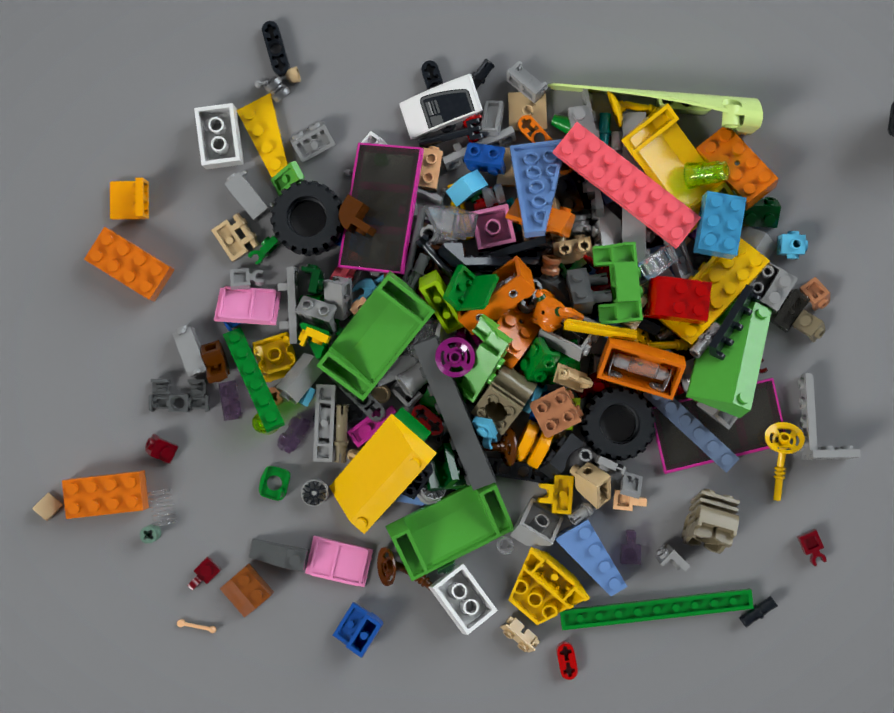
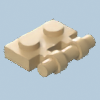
M239 213L233 216L236 221L233 225L228 220H225L211 230L232 262H235L249 252L245 246L248 243L254 249L260 245L256 234L251 232L247 226L248 222ZM241 229L246 237L240 239L236 233L237 230Z

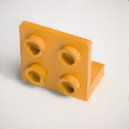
M135 178V181H111L110 219H149V181L144 178Z

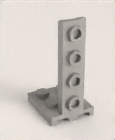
M811 373L800 375L798 379V389L801 390L799 408L802 409L800 426L803 428L805 436L802 460H844L861 457L860 449H853V446L835 447V450L833 446H821L818 448L814 379Z

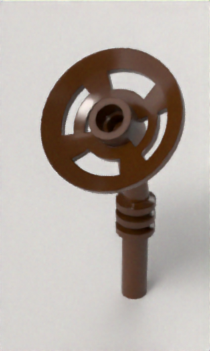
M509 427L498 443H491L492 450L484 448L485 451H498V453H501L506 466H512L517 456L516 435L513 429Z
M388 547L380 549L377 558L379 578L384 586H391L395 580L396 571L399 570L407 575L408 573L404 564L395 560L392 551ZM388 552L389 557L386 558L385 554ZM426 575L414 580L427 589L433 584Z

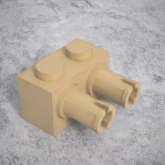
M585 234L573 236L574 239L566 240V237L555 239V243H553L554 248L551 249L552 255L561 257V262L564 266L572 265L575 261L582 259L583 255L593 258L590 236L585 237Z

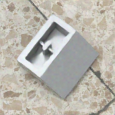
M770 262L753 280L750 286L754 287V294L761 297V300L757 303L772 308V313L774 314L780 309L798 278Z

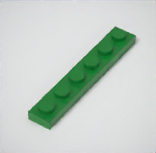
M241 327L223 334L266 432L268 433L285 426L284 420Z

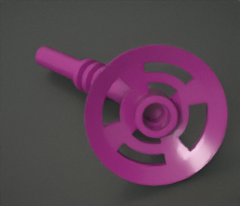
M465 327L458 329L454 337L444 340L438 346L435 353L437 367L443 374L449 377L466 375L475 363V352L471 344L466 341ZM454 342L455 347L450 349L448 344ZM467 349H468L469 352H470V362H469V364L467 363V360H468V354H467V352H466ZM442 351L445 352V353H444V361H445L446 364H444V365L442 364V361H441V353H442ZM451 366H462L463 371L460 372H452L449 370Z

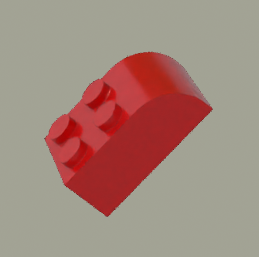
M668 276L650 277L644 317L705 324L708 322L712 282Z

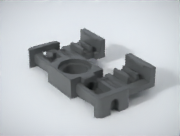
M151 379L152 393L154 394L149 395V411L169 409V412H190V409H205V412H208L210 410V405H208L210 396L205 395L204 398L207 380L187 379V382L191 385L190 395L170 394V391H168L170 379ZM177 398L184 400V406L181 409L176 408L174 404Z

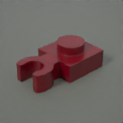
M596 371L587 376L593 381L591 388H584L583 393L574 391L582 399L589 392L594 395L610 386L608 381L597 378Z
M813 529L797 536L804 554H811L810 562L812 565L817 566V557H820L822 562H827L826 556L819 551L824 546L817 530Z

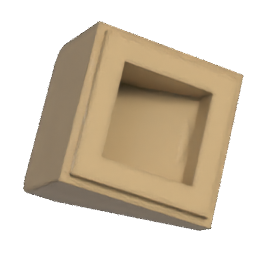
M47 493L32 509L44 520L48 521L53 518L63 504L50 493Z

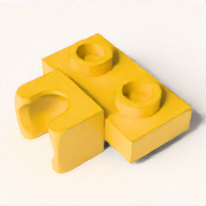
M556 474L553 478V484L539 483L538 486L546 489L547 494L544 497H538L537 502L552 504L551 513L571 514L574 476Z

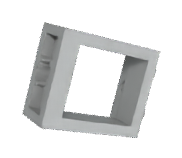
M584 316L583 321L598 323ZM542 328L539 331V337L544 338L547 346L579 362L583 356L589 354L592 342L596 343L600 336L589 334L580 347L553 332L544 331Z

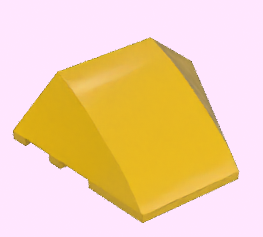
M531 547L508 601L536 625H539L557 616L558 613L571 609L582 601L589 600L590 597L578 578L552 555Z

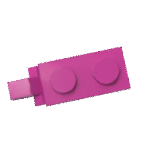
M393 405L385 410L386 417L383 421L373 422L367 416L347 432L357 447L368 441L391 413L397 412ZM381 409L378 410V411L375 410V411L373 412L374 415H373L372 417H375V416L380 417V416H381V414H380Z

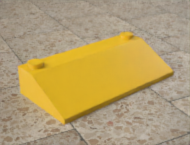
M668 103L662 104L623 137L621 141L648 177L699 215L702 196L707 191L729 195L734 194L725 182L718 181L676 123L679 117ZM698 222L690 231V233L697 228Z
M391 413L329 488L348 520L365 534L436 455V452Z

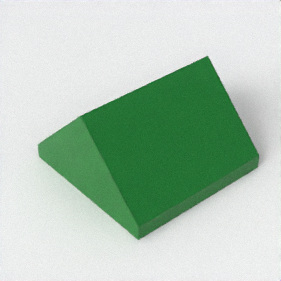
M304 322L300 323L301 328L304 330L310 327L332 337L333 332ZM309 337L310 347L316 359L320 360L327 351L330 340L328 344L323 342L321 346L312 342V337Z

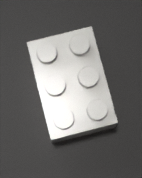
M233 103L194 108L201 165L205 169L244 165L237 108Z
M463 563L455 565L429 586L431 592L462 634H470L498 611Z

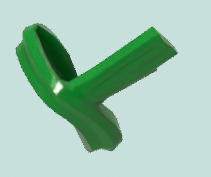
M267 466L259 483L260 495L276 501L284 499L287 494L291 473L280 467ZM273 475L280 477L282 485L278 490H271L267 485L268 479Z

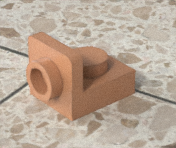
M816 277L800 287V292L810 301L814 311L819 308L823 309L829 304L830 292Z

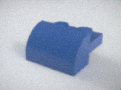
M353 602L333 633V636L344 643L346 648L363 658L384 623L373 612L370 613Z

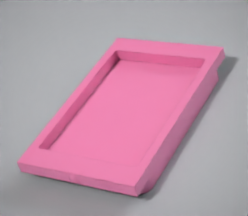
M231 286L220 288L214 321L276 325L280 309L281 292H276L275 289L264 288L231 290Z
M313 536L305 574L365 587L373 549Z

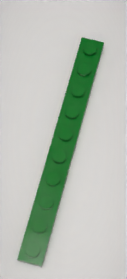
M747 588L571 608L560 612L562 630L748 610L754 609L752 590Z

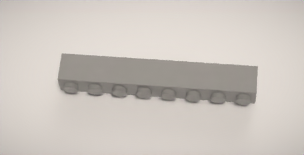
M646 112L623 113V137L647 117ZM623 144L622 157L644 173ZM622 208V243L636 242L638 267H647V261H650L651 257L650 249H647V242H650L651 239L650 230H647L646 225Z

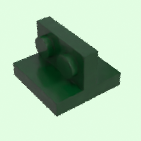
M443 443L435 451L436 455L430 461L433 473L426 482L428 491L464 488L467 485L463 468H460L457 457H459L457 450H453L450 443Z

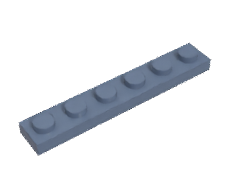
M647 392L642 393L654 407L724 472L727 473L740 459L675 398L670 400Z

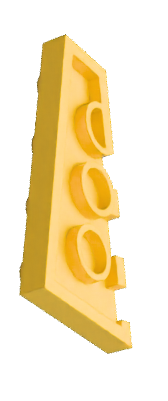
M269 93L236 111L270 176L273 178L288 165L272 95Z

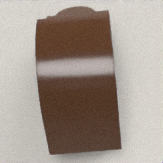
M348 194L339 210V220L342 226L353 234L357 231L363 236L369 234L373 237L377 231L362 221L370 207Z
M220 340L201 345V357L206 365V378L209 384L221 382L228 378L230 368Z

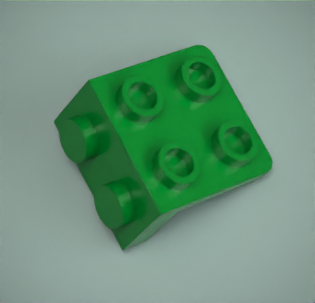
M458 265L442 298L457 311L483 310L489 303L499 277L496 274L475 276L465 265Z

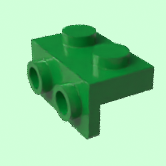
M536 337L519 365L527 381L542 383L561 355L559 352H551L543 337Z

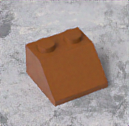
M250 563L220 588L244 618L274 593Z

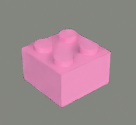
M508 204L470 212L478 252L516 243L512 221L505 218L509 211Z

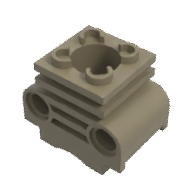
M506 365L501 367L494 381L488 385L471 411V414L474 416L492 419L497 432L502 435L522 411L525 403L538 385L537 382L527 381L523 375L513 368L511 370Z
M701 490L691 499L690 503L692 505L689 507L691 512L685 519L681 538H683L684 544L690 546H700L701 542H704L703 547L711 552L720 554L726 547L732 546L733 538L737 536L739 515H736V513L738 512L739 508L737 506L740 501L730 495L722 496L715 494L713 490Z

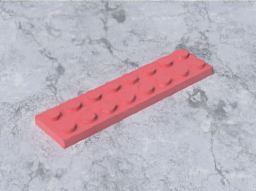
M578 122L574 124L552 152L675 249L679 247L701 218Z

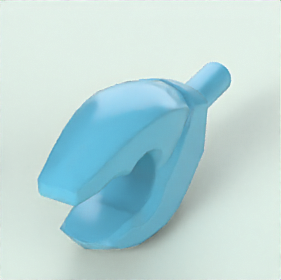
M384 274L374 281L372 278L358 281L352 288V292L363 288L364 294L353 300V302L362 296L367 300L377 287L376 284L383 280Z

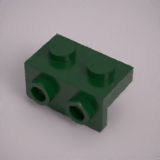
M773 197L760 199L747 211H744L742 226L777 228L781 211L779 201Z
M307 264V267L302 266L301 270L304 273L311 274L308 292L320 295L321 292H324L323 281L325 273L317 265Z

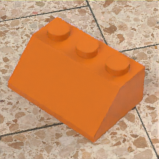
M516 198L505 218L522 225L519 201ZM560 206V209L551 208L546 232L569 238L576 216L571 213V209Z

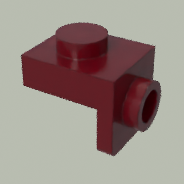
M153 434L146 442L145 451L149 456L170 464L179 446Z

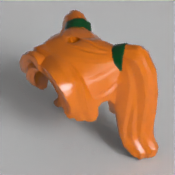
M545 289L536 290L535 295L538 302L531 320L544 331L554 332L562 326L561 322L567 318L583 321L584 315L573 308L565 307L563 303L555 299V295Z

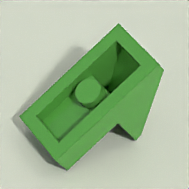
M293 161L270 180L280 196L282 194L281 190L284 188L288 189L291 187L290 184L294 182L296 184L301 183L305 177L297 162Z

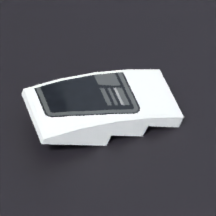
M471 74L443 83L399 103L410 139H417L429 132H436L483 111Z

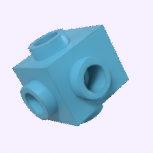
M788 231L787 234L777 236V255L787 256V259H799V256L804 255L805 251L808 250L806 235H799V231Z

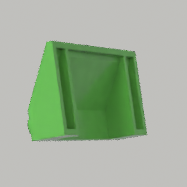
M389 271L316 366L364 401L435 310L409 285Z
M736 300L715 321V323L722 325L723 321L732 309ZM754 301L748 306L753 311L751 316L744 314L739 321L743 325L742 331L734 329L729 337L734 341V344L732 346L725 344L721 350L726 355L724 360L711 356L709 347L700 358H695L686 397L738 418L750 412L752 408L772 308Z
M495 483L473 490L471 485H466L464 488H460L442 497L436 504L426 505L385 526L411 581L511 532L514 528Z

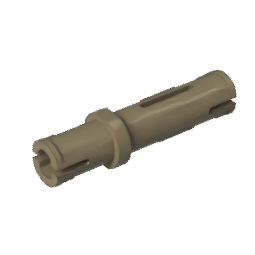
M336 404L334 462L339 463L341 453V463L347 462L349 405H343L342 413V404Z

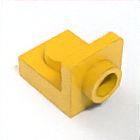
M307 327L306 330L302 329L298 340L301 341L299 345L305 347L309 337H312V342L322 346L323 342L328 344L331 336Z

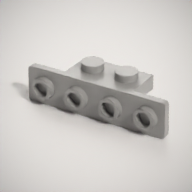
M583 88V106L569 107L567 110L570 128L578 122L600 139L599 129L595 128L596 113L591 108L593 97L591 93H588V89Z

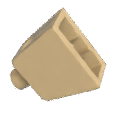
M590 462L582 467L578 464L571 467L570 473L575 477L576 490L596 509H599L611 499V476Z

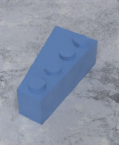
M587 518L580 521L577 525L572 524L557 533L555 540L610 596L627 587Z

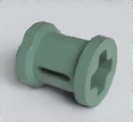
M156 524L148 525L140 531V539L146 544L153 543L161 536V529ZM150 530L153 531L152 537L148 536Z

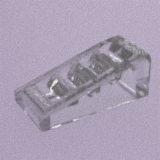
M667 243L640 261L638 266L645 278L649 280L661 274L677 262L679 258L673 247Z

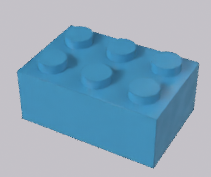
M707 191L702 196L699 213L701 218L697 225L693 253L733 259L738 255L746 197Z

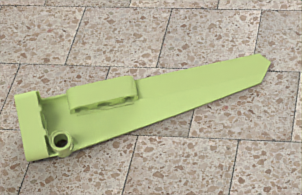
M559 83L547 85L553 90L582 92L584 88L588 89L589 93L607 94V91H610L616 95L657 98V107L663 104L662 99L671 102L670 106L673 111L679 114L706 115L711 110L721 111L722 127L732 128L737 135H752L761 127L763 121L762 106L757 98ZM682 103L690 104V106L685 107L682 105Z

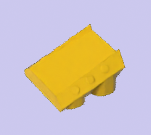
M289 332L252 343L258 366L266 382L271 383L274 380L283 378L297 362L293 346L289 341Z

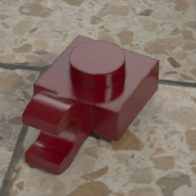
M206 557L194 570L197 576L187 586L193 591L202 581L208 584L221 569L209 557Z

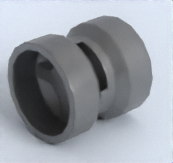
M278 75L271 77L263 85L264 89L272 94L275 102L282 100L290 92L287 85L282 84V79Z
M500 183L494 185L493 188L486 187L481 189L486 207L493 206L497 202H506Z

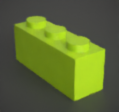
M434 270L419 278V290L427 303L435 310L434 314L448 335L464 326L458 321L457 310L442 298L447 286L437 270Z

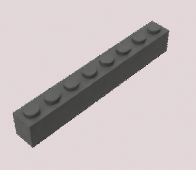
M436 334L416 342L413 345L412 353L414 358L421 363V375L428 380L429 385L427 389L430 396L435 397L437 413L442 414L444 419L442 421L443 428L446 433H450L452 438L449 439L453 450H457L459 455L457 457L460 468L464 467L466 475H464L465 481L468 486L471 485L472 489L476 490L495 483L496 477L479 435L474 428L472 418L455 377L443 374L437 367L435 353L441 343ZM442 351L441 353V361L443 365L446 364L444 361V351Z

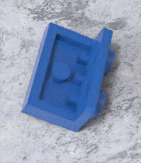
M469 142L464 156L467 169L470 171L478 169L479 172H488L491 175H505L506 166L503 160L505 147Z

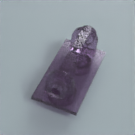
M236 380L218 383L224 421L240 419L243 412H241L240 401H238L239 394Z
M299 413L292 417L288 423V429L278 438L277 446L280 450L283 451L284 449L288 454L294 452L301 441L295 436L298 434L304 437L310 428L309 424L311 421L303 418Z

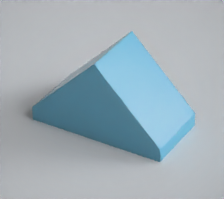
M478 169L462 176L446 190V193L455 206L458 207L480 192L482 188L487 187L488 183Z

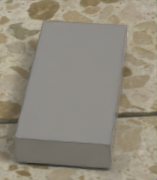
M485 101L480 125L482 130L479 131L483 133V136H499L505 108L504 101Z

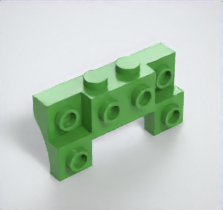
M636 242L593 246L594 267L609 266L612 304H600L597 306L599 323L612 325L642 321L641 298L643 297V289L639 283L641 269L638 267Z
M484 314L480 316L479 322L472 330L483 341L475 352L474 366L466 375L455 377L463 396L473 403L479 398L486 384H491L496 378L495 371L497 369L500 370L506 360L503 358L513 341L512 338L498 329L499 324ZM462 366L452 367L451 370L452 372L463 371Z

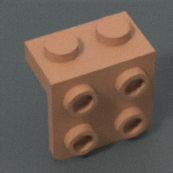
M561 386L557 390L530 403V408L544 436L547 438L582 422L581 416L584 414L579 405L575 406L572 400L575 396L570 388Z

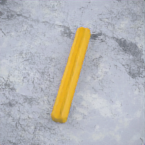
M569 318L564 321V329L568 331L634 341L638 336L636 329Z

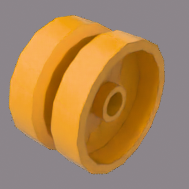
M530 419L517 442L516 460L521 462L530 453L527 464L537 469L550 448L553 436L545 437L542 430L537 436L539 424Z

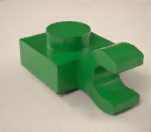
M268 236L261 243L262 247L260 250L251 251L248 257L252 258L254 255H258L259 259L255 264L260 265L264 258L269 256L281 242L275 236L271 238Z

